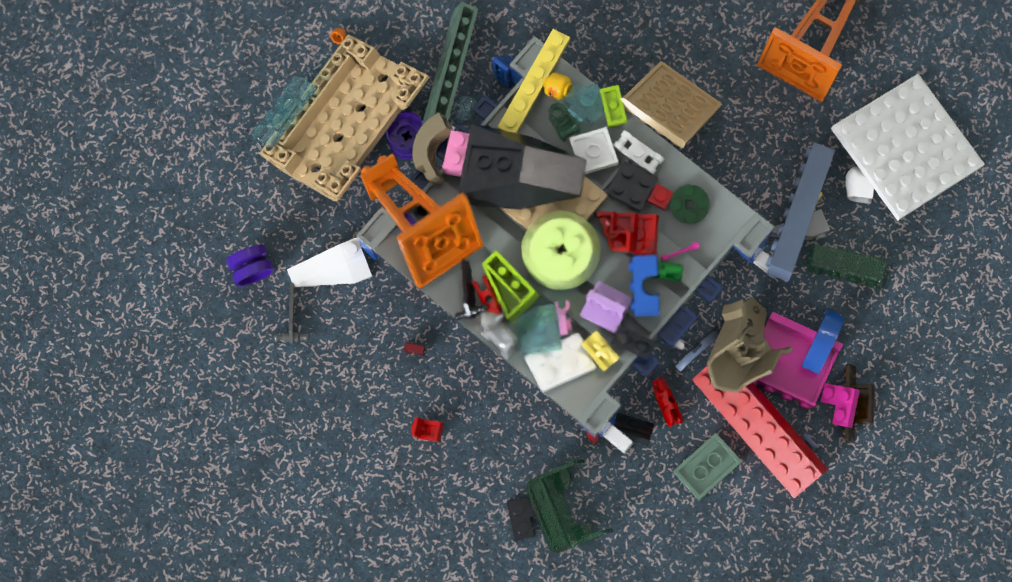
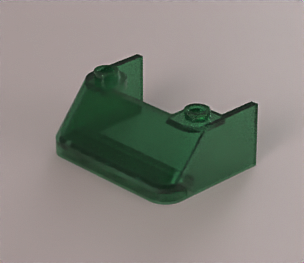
M585 459L573 460L530 479L526 484V492L547 545L554 553L564 552L614 532L610 528L594 533L592 527L588 524L575 526L561 491L568 488L572 483V476L569 470L586 463Z

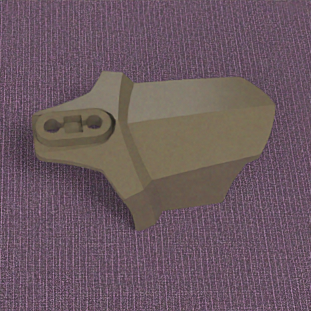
M753 297L748 298L746 301L740 300L723 306L722 316L725 322L707 361L709 376L713 387L727 392L741 391L746 385L773 373L780 356L788 354L793 350L790 346L772 350L764 338L767 312Z

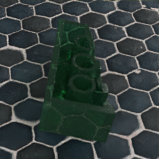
M814 243L811 244L806 262L807 269L813 274L821 275L822 273L833 279H842L883 292L890 271L887 260Z

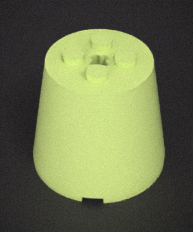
M568 211L549 212L537 218L525 232L521 245L522 261L529 275L542 286L554 290L572 289L586 282L596 270L600 259L599 238L592 225L580 215ZM564 244L567 252L558 255L555 247Z

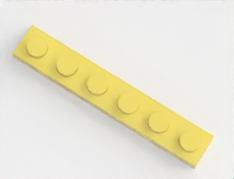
M555 29L551 31L498 125L499 130L518 133L543 89L544 79L551 75L570 41L569 36Z

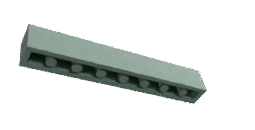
M462 1L452 13L422 125L438 112L449 120L478 8Z

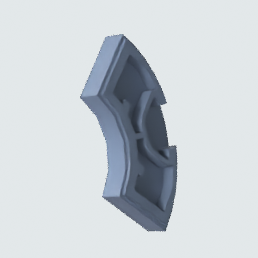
M713 331L694 350L690 351L676 365V368L681 372L717 340L719 334Z

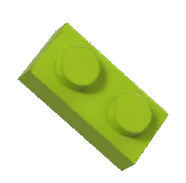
M619 85L600 89L608 128L627 124Z

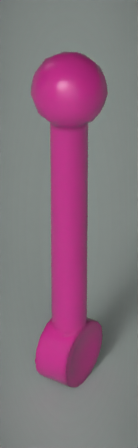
M693 242L692 246L681 249L669 255L664 254L661 256L660 259L661 261L666 262L669 258H672L684 252L690 251L692 249L698 250L699 243Z

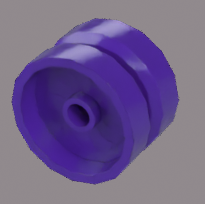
M260 244L247 247L226 259L229 270L235 271L232 278L236 286L253 284L265 279L275 271L272 262L266 260L268 252L265 245Z

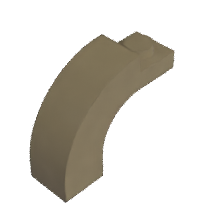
M439 112L422 125L413 144V161L416 169L424 173L429 182L432 181L437 185L442 184L445 180L436 164V151L439 145L450 137V132L453 130L448 119Z

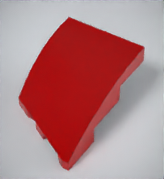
M597 211V216L600 218L603 232L607 236L611 251L632 254H657L659 215Z

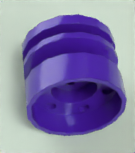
M412 112L399 113L386 131L391 151L396 157L403 160L413 159L414 140L423 122L418 115Z

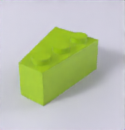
M497 250L482 263L499 303H501L505 312V316L510 322L513 323L541 296Z

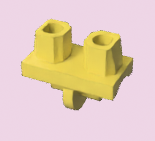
M597 331L581 343L603 371H606L619 359V356Z

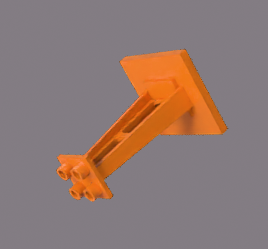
M816 0L791 36L774 27L757 66L823 102L842 66L841 63L833 60L829 55L855 1L859 2L860 0H846L836 21H832L820 14L821 9L828 0ZM815 20L831 29L821 52L800 41Z
M393 154L388 157L382 155L378 158L376 165L372 167L365 166L362 169L360 175L369 198L372 201L378 198L402 231L396 237L415 285L419 289L484 246L469 202L463 193L443 206H439L400 172ZM397 184L413 198L412 201L401 208H398L386 193ZM421 205L430 214L412 226L404 214L414 207Z

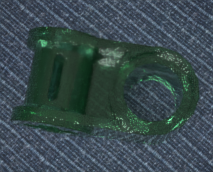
M556 102L550 106L549 121L563 142L571 135L581 132L577 122L562 103ZM554 111H560L562 115L560 117H556L552 113Z

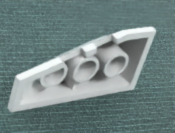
M357 237L287 269L294 287L355 284L372 277Z

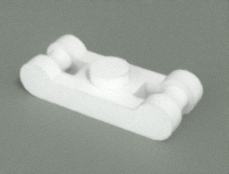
M625 130L621 133V138L613 144L617 151L652 175L655 173V168L658 164L665 160L660 154L651 150ZM627 141L632 144L629 149L624 147ZM648 157L652 158L649 164L645 162Z

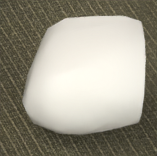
M852 167L845 177L847 198L854 202L871 204L874 187L859 167Z

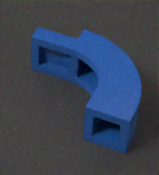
M826 310L814 340L803 360L802 367L820 374L844 322V317L838 312Z

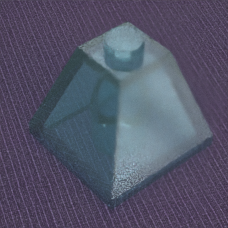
M555 303L535 306L516 320L522 355L562 349Z

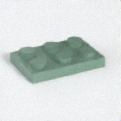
M715 433L681 463L673 473L699 501L742 461Z

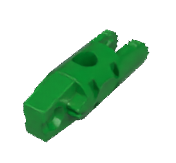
M658 261V276H649L651 278L680 281L682 280L681 272L683 271V266L681 264Z

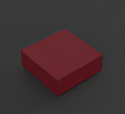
M406 342L404 351L424 356L425 347L424 345Z

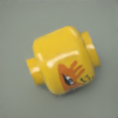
M554 72L544 79L543 87L547 96L557 100H564L571 95L573 83H571V79L568 76Z

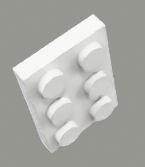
M579 333L525 356V360L542 393L596 369L591 355L581 345L583 340Z

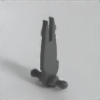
M290 283L289 333H284L283 335L275 334L273 336L275 341L283 340L284 342H289V344L310 339L309 334L294 333V283Z

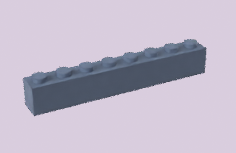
M815 142L811 149L807 148L804 155L806 163L801 164L798 172L801 174L800 179L796 178L793 189H796L795 194L791 193L787 203L790 204V208L785 209L782 217L785 222L784 224L780 223L777 235H780L779 239L774 240L771 248L774 253L773 255L769 254L766 266H768L766 274L787 282L789 281L835 152L834 149Z

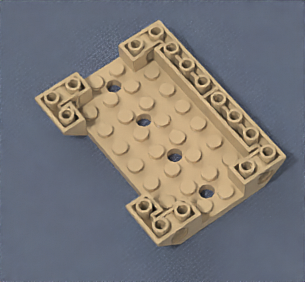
M348 34L259 154L287 175L332 201H338L362 170L360 168L361 164L401 110L408 108L430 77L403 62H400L398 65L386 59L374 47ZM388 76L386 81L381 82L382 78ZM366 106L363 111L359 112L361 107ZM340 136H343L340 142H336ZM318 166H321L318 172H314Z

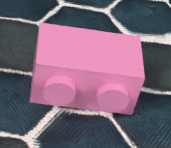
M451 130L443 163L444 174L462 176L469 133Z

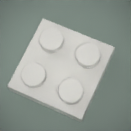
M607 127L569 138L573 154L587 160L585 174L618 165V159Z

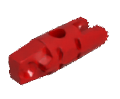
M487 274L483 275L482 278L488 289L482 292L478 282L472 281L471 284L482 304L488 306L487 312L501 315L503 308Z
M664 377L654 380L652 385L655 398L667 426L672 427L675 423L677 425L681 424L683 418Z

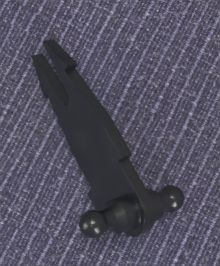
M462 259L463 305L465 309L463 312L455 314L457 320L461 318L474 319L477 315H480V312L488 311L486 304L480 307L475 305L476 298L475 290L471 284L473 279L470 263Z

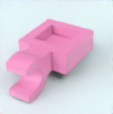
M566 300V307L560 309L559 303L555 302L560 336L569 335L568 330H572L571 319L566 317V312L570 309V303Z

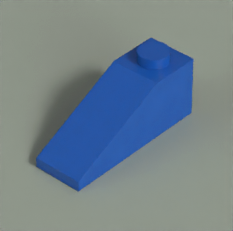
M509 55L494 57L492 59L494 78L509 89L513 84L510 63L515 57L511 58Z

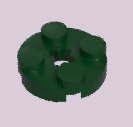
M687 184L679 187L673 193L670 208L673 216L681 223H698L706 217L709 211V199L702 188ZM693 199L694 209L689 208L687 210L685 208V201Z

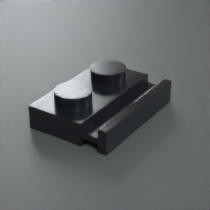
M617 412L613 426L632 442L648 446L654 424Z

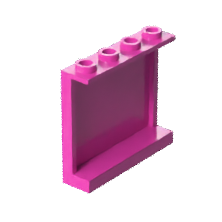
M772 312L764 328L765 340L772 350L789 346L793 350L788 354L780 356L773 373L757 379L753 383L764 386L763 389L769 393H774L775 391L781 394V398L784 400L799 402L798 405L804 409H813L843 344L835 341L820 374L802 367V363L817 332Z

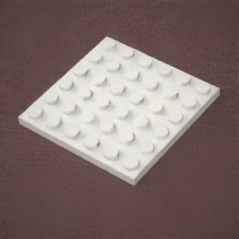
M916 74L831 127V130L897 221L985 165L919 74Z

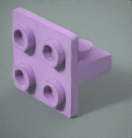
M598 281L593 291L590 290L586 296L587 302L580 316L615 333L633 298Z

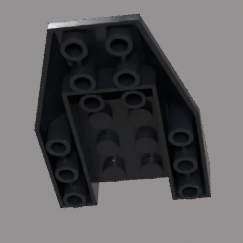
M471 123L458 195L463 193L467 197L469 205L517 210L581 197L587 160L531 136Z

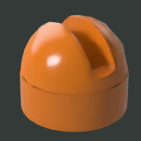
M340 27L334 29L330 34L332 41L337 44H341L347 36L346 30Z

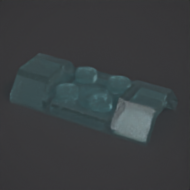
M294 75L283 89V95L276 100L274 107L265 114L264 120H260L249 134L252 140L256 143L261 141L272 149L317 88L304 78Z

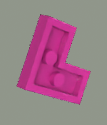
M824 383L821 402L836 405L832 424L852 428L860 390Z

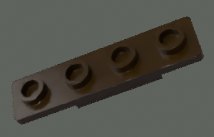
M846 364V369L844 370L846 387L860 390L852 428L843 427L842 429L845 441L854 443L855 424H873L874 385L856 384V366Z

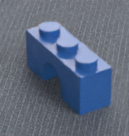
M634 254L633 260H629V270L633 272V279H630V291H634V299H631V311H635V316H659L660 293H649L643 285L646 277L658 276L659 274L658 254Z

